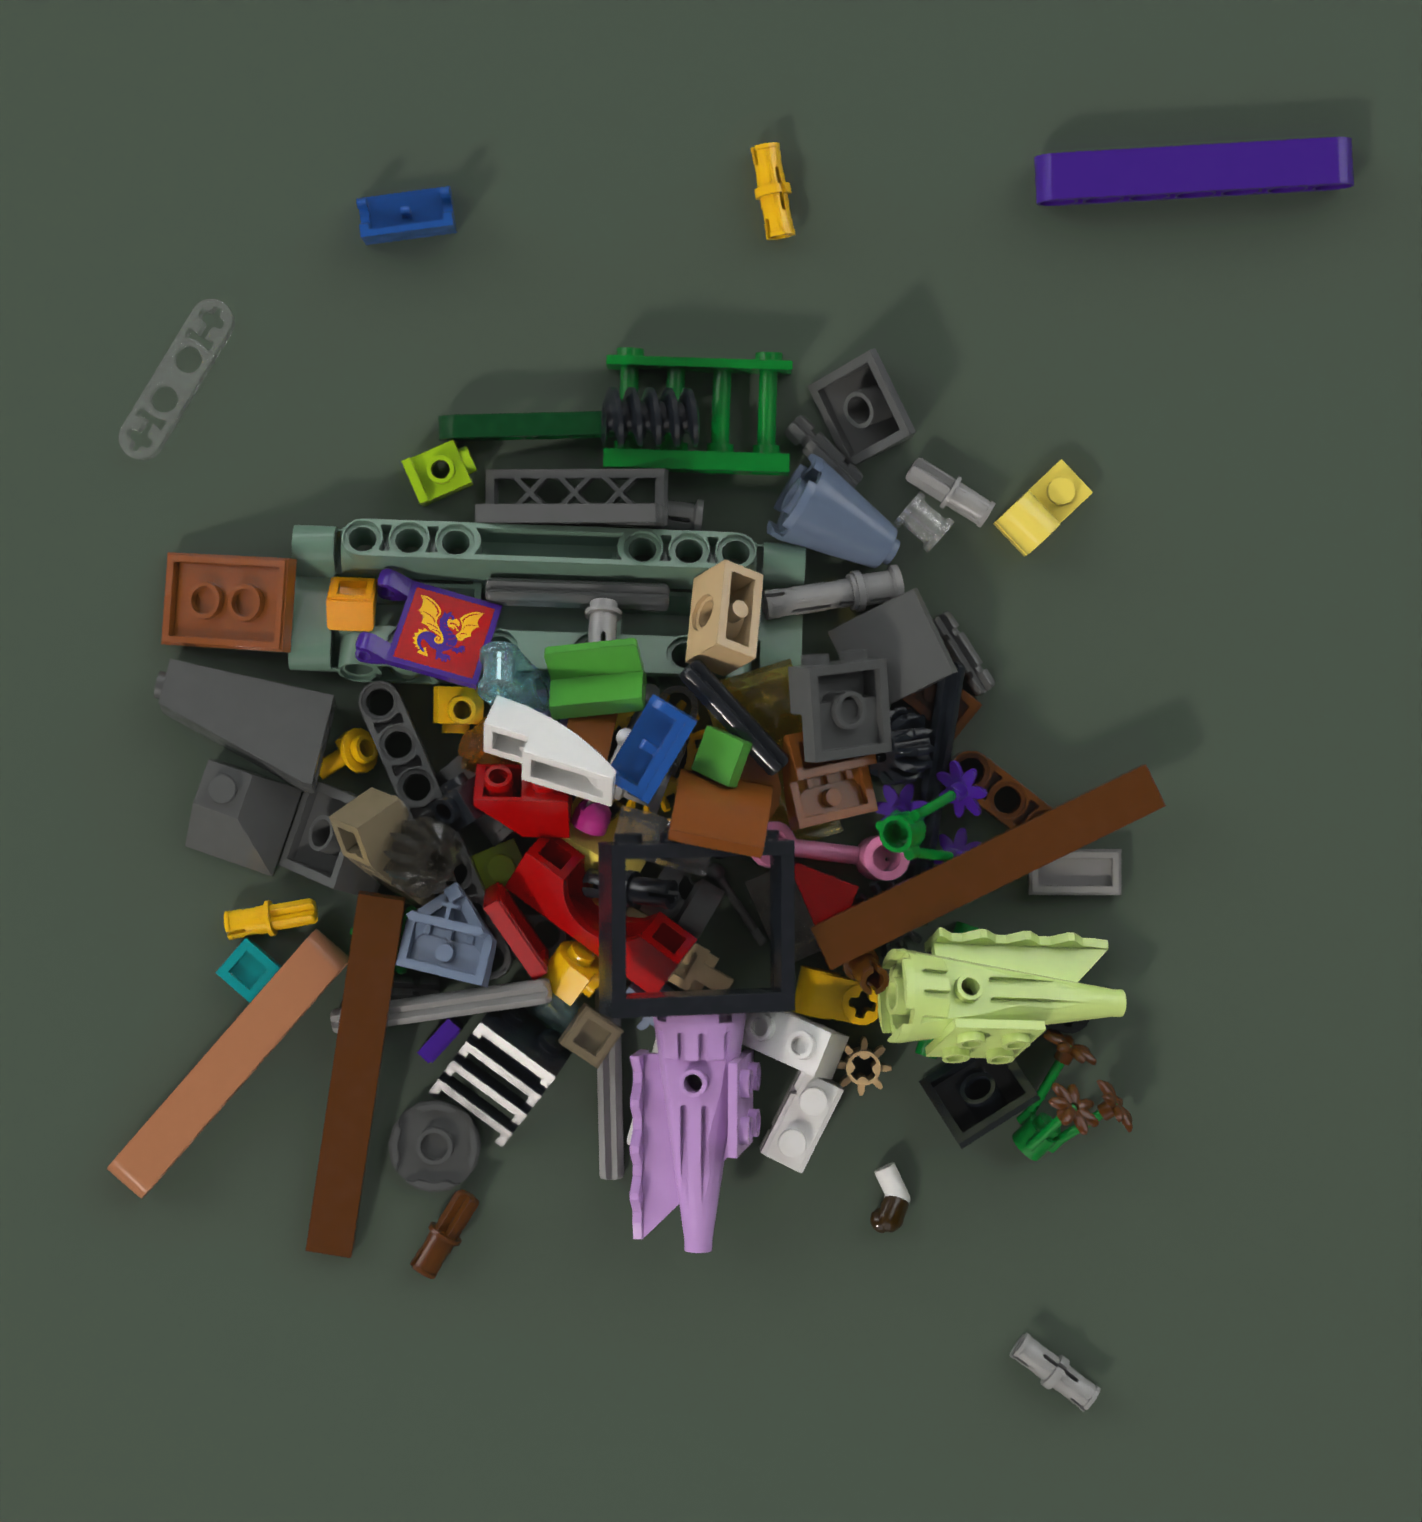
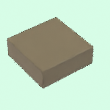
M584 1002L558 1039V1042L598 1069L624 1030Z

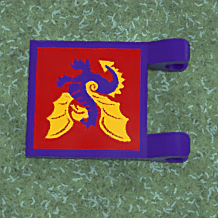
M383 569L377 581L379 585L377 588L378 596L386 600L406 602L392 643L375 634L361 632L355 643V658L363 663L387 664L476 689L501 615L502 605L413 581L395 570Z

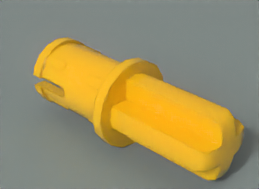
M311 898L273 904L271 900H266L260 906L224 912V926L226 933L229 932L227 934L229 940L266 933L272 937L277 935L278 930L311 925L318 922L317 904Z

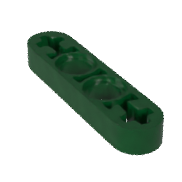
M601 411L442 415L438 417V434L440 441L454 440L455 442L601 438ZM610 433L608 438L616 437L615 433Z

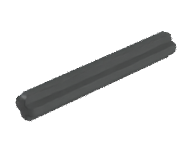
M495 577L487 579L485 599L487 602L503 606L590 607V601L593 599L609 598L618 603L620 610L644 611L668 610L670 595L669 586L664 583Z

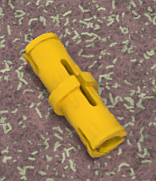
M769 142L755 145V147L750 148L758 188L754 189L756 200H760L766 240H778L794 236L795 229L791 218L788 197L792 191L790 183L785 180L780 143Z

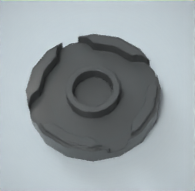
M441 1099L420 1101L406 1109L394 1124L388 1143L391 1163L400 1176L412 1187L432 1193L451 1190L465 1181L477 1166L482 1147L479 1128L471 1115L456 1103Z

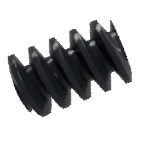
M616 387L608 388L601 409V439L603 446L606 445L610 433H615L619 446H624L628 433L634 434L637 446H643L647 433H652L656 446L662 445L666 433L671 434L675 447H680L684 433H689L693 447L698 446L700 429L699 407L691 388H683L678 401L673 388H664L660 400H658L653 387H646L641 400L635 387H628L622 400Z

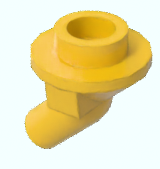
M352 728L343 733L335 741L338 749L324 757L319 775L324 780L346 765L355 773H367L372 770L377 763L378 750L369 732L362 728Z

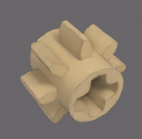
M862 1036L860 1039V1047L852 1049L846 1044L844 1051L847 1055L844 1060L839 1061L837 1066L838 1069H845L847 1073L841 1078L840 1085L844 1087L851 1081L857 1084L859 1096H863L865 1086L872 1083L881 1090L883 1086L878 1079L880 1073L892 1071L891 1065L880 1063L878 1059L886 1050L885 1047L880 1045L872 1051L868 1048L865 1036ZM858 1055L863 1060L871 1056L873 1058L869 1064L872 1069L871 1074L865 1076L864 1073L859 1072L854 1076L852 1072L855 1066L852 1060Z

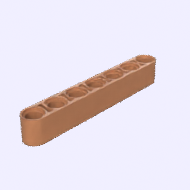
M316 928L107 1167V1170L138 1197L143 1199L346 967L349 956Z

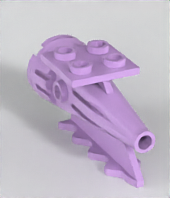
M747 1013L653 1017L658 1053H650L649 1050L639 1049L630 1056L633 1070V1086L630 1097V1109L633 1117V1131L630 1142V1156L633 1164L630 1188L633 1239H643L672 1210L680 1205L684 1233V1251L690 1253H707L712 1251L724 1160L726 1158H738L751 1145L753 1137H759L761 1114L760 1109H753V1090L759 1091L761 1065L759 1062H754V1050L744 1049L741 1052Z

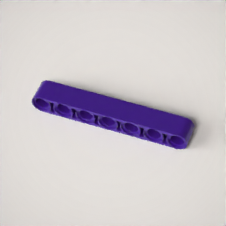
M1350 137L1059 152L1034 157L1036 203L1039 206L1330 191L1354 186L1352 138Z

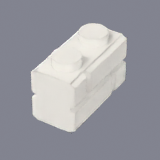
M798 1070L771 1122V1129L767 1130L759 1146L760 1153L799 1173H803L844 1092L843 1087L833 1080L813 1077Z

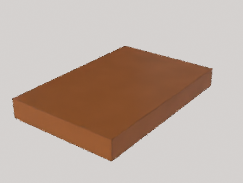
M168 552L161 644L290 653L297 559Z

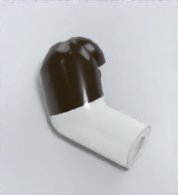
M892 1162L874 1171L885 1194L880 1208H877L870 1216V1223L873 1229L879 1233L895 1232L903 1224L911 1201L895 1163Z

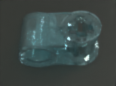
M505 641L489 642L482 646L479 661L484 666L483 678L478 682V695L481 699L492 706L498 695L526 705L540 713L549 711L551 682L548 676L539 670L520 651L519 647Z

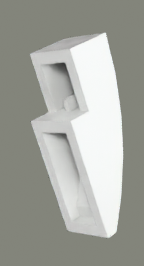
M498 695L496 696L484 722L483 752L522 763L521 780L610 807L612 806L615 796L616 770L598 751L556 720L526 705Z

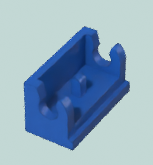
M450 186L356 199L361 224H359L360 235L365 245L457 233Z
M652 694L611 764L616 770L615 785L649 804L698 720L659 696Z

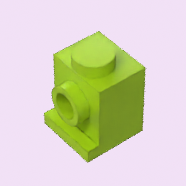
M454 440L401 461L418 501L423 507L474 485L470 474L477 471L475 463L467 446L458 449ZM446 462L449 465L450 471L445 478L439 479L433 475V467L436 463Z

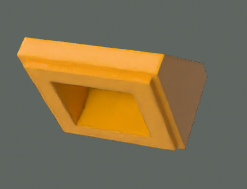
M331 577L326 599L328 629L372 631L375 624L378 579Z

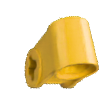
M801 965L795 990V1011L793 1012L820 1019H834L857 1025H868L879 1018L878 994L876 995L872 989V995L867 994L868 999L873 1002L872 1008L865 1007L862 1014H856V1009L849 1003L851 997L858 998L861 991H863L857 981L841 976V974Z

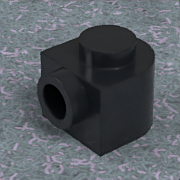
M464 772L440 786L445 795L429 804L434 816L440 822L448 837L486 814L473 804L475 776L468 780Z

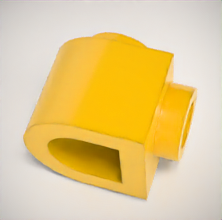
M434 686L433 723L442 724V733L470 734V724L483 725L484 687L472 689L469 687Z
M563 941L549 959L547 974L541 978L549 979L552 993L571 1007L582 993L590 998L598 989L599 958L578 941Z

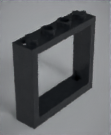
M767 830L762 856L770 855L771 987L626 993V859L746 855L667 840L668 832H660V841H642V833L628 832L614 834V842H598L600 1014L616 1019L795 1011L794 840L779 838V830Z

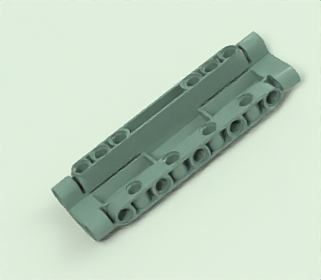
M368 518L355 519L344 526L343 529H338L337 526L294 525L292 533V559H297L291 652L288 653L289 669L338 672L343 678L357 682L384 681L404 684L458 685L387 664H367L358 661L355 658V643L358 635L364 631L330 630L327 627L326 599L331 577L379 578L380 572L387 568L395 570L410 579L473 581V585L424 584L486 601V582L491 577L664 583L669 586V589H693V579L725 559L736 558L744 562L740 564L741 566L764 575L762 590H772L804 585L806 547L779 542L757 544L746 534L720 531ZM361 545L373 546L367 551L355 550ZM413 546L419 548V550L412 553L402 552L406 547ZM456 548L466 550L457 555L448 553V551ZM646 555L652 559L641 562L635 560L634 557ZM683 557H693L698 561L685 563L680 559ZM670 592L669 607L666 611L621 610L622 618L617 621L616 639H637L647 677L646 685H656L660 693L693 694L680 679L679 675L684 668L675 664L686 658L692 593ZM377 594L375 624L373 630L369 633L392 643L406 601L386 600L380 598ZM502 605L501 615L477 686L550 689L551 679L544 658V650L550 646L588 643L589 620L585 618L586 608ZM761 605L756 659L726 676L713 674L732 695L744 694L750 691L751 687L789 688L788 667L801 665L803 614L766 620ZM497 653L509 655L507 659L502 661L490 658Z

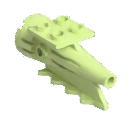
M939 927L924 943L925 952L931 951L932 954L906 949H890L883 960L882 967L890 969L889 984L883 992L878 994V1016L881 1030L883 1033H892L887 1041L889 1043H905L933 1039L925 1047L926 1057H942V1061L946 1063H961L968 1061L970 1058H986L989 1064H1007L1013 1062L1024 1049L1029 1047L1046 1030L1045 1025L1107 1017H1123L1127 1006L1126 994L1122 989H1110L1079 983L1109 947L1108 940L1082 938L1074 932L1054 936H1038L1032 931L998 935L987 929H977L965 933H951Z

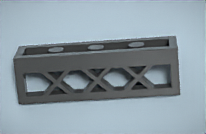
M486 469L485 504H475V522L557 526H667L668 469ZM568 479L583 480L575 487ZM595 479H604L615 491L605 504H591L582 494ZM613 479L628 480L620 487ZM640 479H655V503H635L627 495V492ZM515 480L526 493L516 504H498V481ZM525 480L538 481L532 487H530ZM550 480H560L571 492L560 504H547L537 494ZM577 498L582 504L571 503ZM621 498L626 502L624 504H616ZM531 499H533L537 504H527V503H528Z

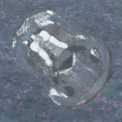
M920 491L893 523L897 527L902 525L924 543L923 549L928 553L955 521L950 517L943 518L924 501L925 495Z

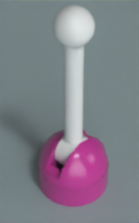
M623 728L617 732L616 741L618 744L609 763L610 765L631 732L630 729ZM583 799L575 808L571 823L584 833L593 836H604L610 824L612 813L607 805Z

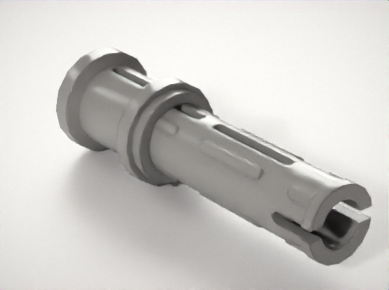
M895 564L889 565L886 571L861 574L859 570L851 571L850 574L846 575L845 579L762 590V611L765 613L764 617L766 620L850 607L852 611L862 612L866 610V606L883 604L905 593L903 577L898 565Z

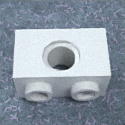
M792 1011L747 1013L742 1044L813 1077L832 1080L849 1036Z

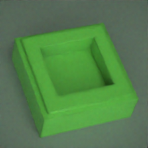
M707 725L691 769L727 787H737L753 743L716 726Z

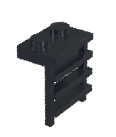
M525 1007L487 1012L428 1093L436 1098L442 1090L499 1132L500 1135L495 1143L503 1147L541 1098L545 1090L554 1081L572 1052L558 1042L561 1036L558 1031L547 1028L528 1013ZM469 1053L529 1096L527 1100L522 1099L466 1056ZM455 1072L514 1114V1117L510 1119L452 1075Z

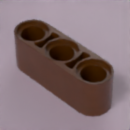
M965 750L951 758V761L955 760L959 764L966 758L977 760L981 767V776L973 785L983 787L988 793L985 798L977 799L984 811L1007 829H1011L1052 809V807L984 754L978 751ZM1008 786L1016 792L1017 804L1012 811L1002 813L995 807L994 796L1000 788Z

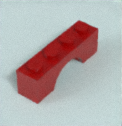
M539 837L525 853L505 888L599 957V898H586L582 892V887H590L589 883H582L585 874V855L561 838ZM662 912L640 918L626 916V977L646 992H660L698 939Z

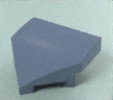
M455 882L443 890L444 893L418 910H412L406 914L408 919L406 920L395 965L488 988L497 941L461 886Z

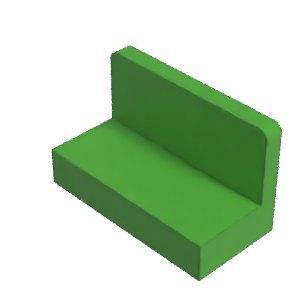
M626 638L545 648L544 658L551 679L549 710L552 719L558 720L644 710L647 677L637 639Z

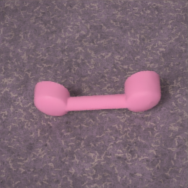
M779 821L768 822L767 830H779V838L795 841V857L854 864L859 873L870 880H895L904 874L910 863V860L904 857L903 852L894 853L885 848L879 835L870 836L862 840L858 846L795 839L793 832L785 823ZM770 855L762 856V858L752 857L758 865L770 868Z

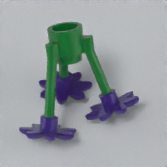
M952 760L949 764L950 774L943 771L936 774L937 779L947 788L939 794L938 798L931 802L924 800L912 801L914 795L912 783L907 784L902 789L900 795L891 785L885 784L883 786V793L887 802L878 801V811H875L876 813L886 815L881 821L876 823V829L879 832L883 846L894 853L903 852L907 860L922 858L934 860V864H939L980 844L981 842L979 841L967 844V831L965 828H960L956 833L954 842L946 834L939 835V842L944 851L920 848L919 846L924 840L926 825L923 819L948 803L954 804V813L957 818L963 816L966 807L975 816L981 814V807L977 799L985 798L988 793L983 787L973 785L977 778V770L971 768L963 773L960 764Z

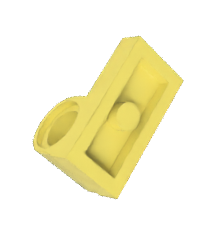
M1061 459L993 524L1025 557L1053 533L1060 523L1093 492Z

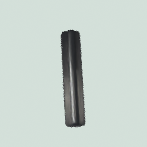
M696 659L682 670L679 675L681 681L726 730L753 743L749 755L768 775L772 776L786 766L789 761L787 753L701 660Z

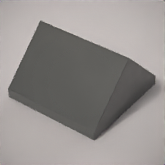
M876 348L865 352L808 386L838 450L847 457L844 460L847 465L852 462L856 466L911 439L916 433Z

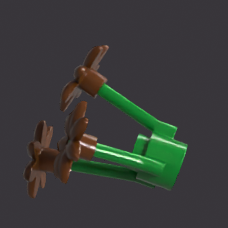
M1047 1029L1043 1037L1057 1045V1051L1054 1054L1056 1060L1037 1090L1040 1100L1027 1107L1016 1118L1021 1125L1012 1134V1139L1017 1148L1026 1157L1038 1161L1048 1151L1054 1153L1063 1143L1079 1133L1085 1136L1088 1133V1128L1090 1126L1097 1127L1099 1121L1103 1118L1108 1121L1114 1116L1119 1123H1123L1128 1132H1131L1133 1129L1132 1116L1127 1109L1122 1107L1123 1099L1116 1096L1115 1089L1109 1082L1103 1080L1096 1081L1104 1094L1102 1095L1104 1101L1097 1105L1098 1110L1093 1113L1089 1111L1094 1106L1093 1101L1088 1098L1079 1100V1090L1075 1084H1070L1066 1089L1061 1084L1054 1083L1065 1065L1069 1066L1074 1058L1082 1064L1086 1061L1096 1065L1097 1061L1090 1053V1049L1087 1046L1075 1044L1072 1036H1064L1057 1030ZM1052 1087L1057 1097L1050 1098L1048 1103L1058 1109L1056 1111L1057 1116L1053 1119L1044 1112L1037 1116L1035 1113ZM1074 1122V1125L1061 1132L1060 1126H1067Z

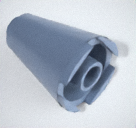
M810 454L808 456L811 462L809 468L800 464L780 493L774 509L781 513L777 524L771 520L768 521L767 534L783 542L806 547L810 550L874 569L881 563L888 565L900 547V541L896 539L898 529L823 458Z

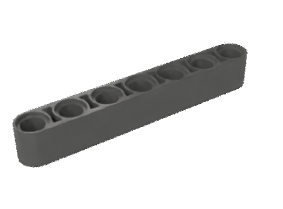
M371 682L360 693V711L396 795L408 809L409 817L407 820L415 839L421 846V853L439 895L444 893L443 890L449 887L443 879V868L450 861L459 860L467 868V878L460 885L472 903L476 902L483 907L485 886L461 831L458 830L437 844L428 842L425 837L424 829L426 824L431 819L436 818L429 804L445 794L440 788L441 784L435 776V770L404 698L388 682ZM381 691L391 693L394 700L391 711L382 716L374 715L370 709V700L373 695ZM400 733L409 735L412 741V748L409 754L403 758H393L388 751L390 739ZM419 775L427 777L430 782L428 796L420 801L411 800L406 792L409 780ZM485 912L484 922L497 941L496 946L504 954L502 967L496 972H491L489 980L501 978L509 972L513 965L514 957L512 949Z

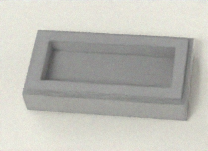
M1122 849L1075 850L1029 873L1028 895H1121Z

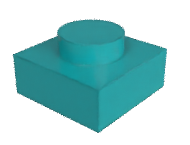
M246 937L215 973L251 1003L282 966L254 941Z

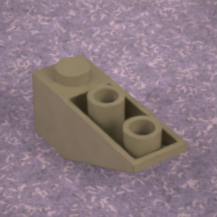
M371 787L329 816L342 854L396 896L405 897L407 904L414 905L419 909L435 899L436 887L426 873L421 859V846L413 837L407 820L409 817L408 809L399 797Z

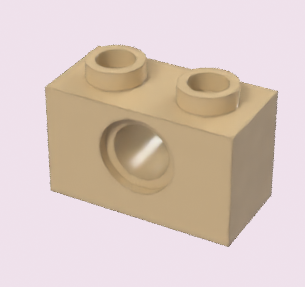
M725 559L693 579L685 662L690 664L692 661L699 659L711 672L726 676L756 659L763 574Z

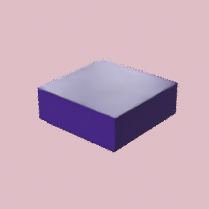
M455 1017L447 1018L417 1053L427 1063H433L463 1030V1024Z

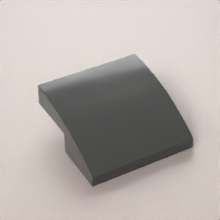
M918 588L903 593L828 632L838 654L841 650L867 649L868 657L887 659L889 706L958 672Z

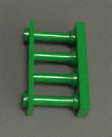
M620 347L616 349V355H606L607 369L620 370L621 400L628 387H635L638 393L639 370L667 371L666 388H673L677 401L681 391L685 388V372L713 373L711 443L706 444V451H687L688 443L683 442V439L680 447H675L670 433L665 434V442H662L660 450L641 449V446H637L634 434L628 433L624 446H619L617 440H615L614 448H604V469L665 468L668 469V473L788 476L790 454L780 453V446L776 445L778 375H791L793 369V361L783 360V353L756 352L755 359L644 356V349ZM731 373L759 374L757 445H752V453L734 452V444H729Z

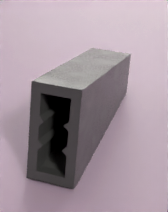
M170 659L167 672H159L154 688V698L159 699L158 703L163 714L297 788L315 794L337 707L334 695Z

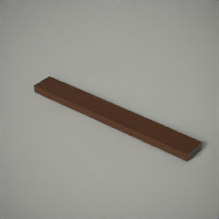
M1142 764L809 928L829 969L833 970L1166 805L1147 765Z
M362 890L358 893L306 1251L346 1258H351L353 1255L396 971L395 964L399 951L405 911V897Z

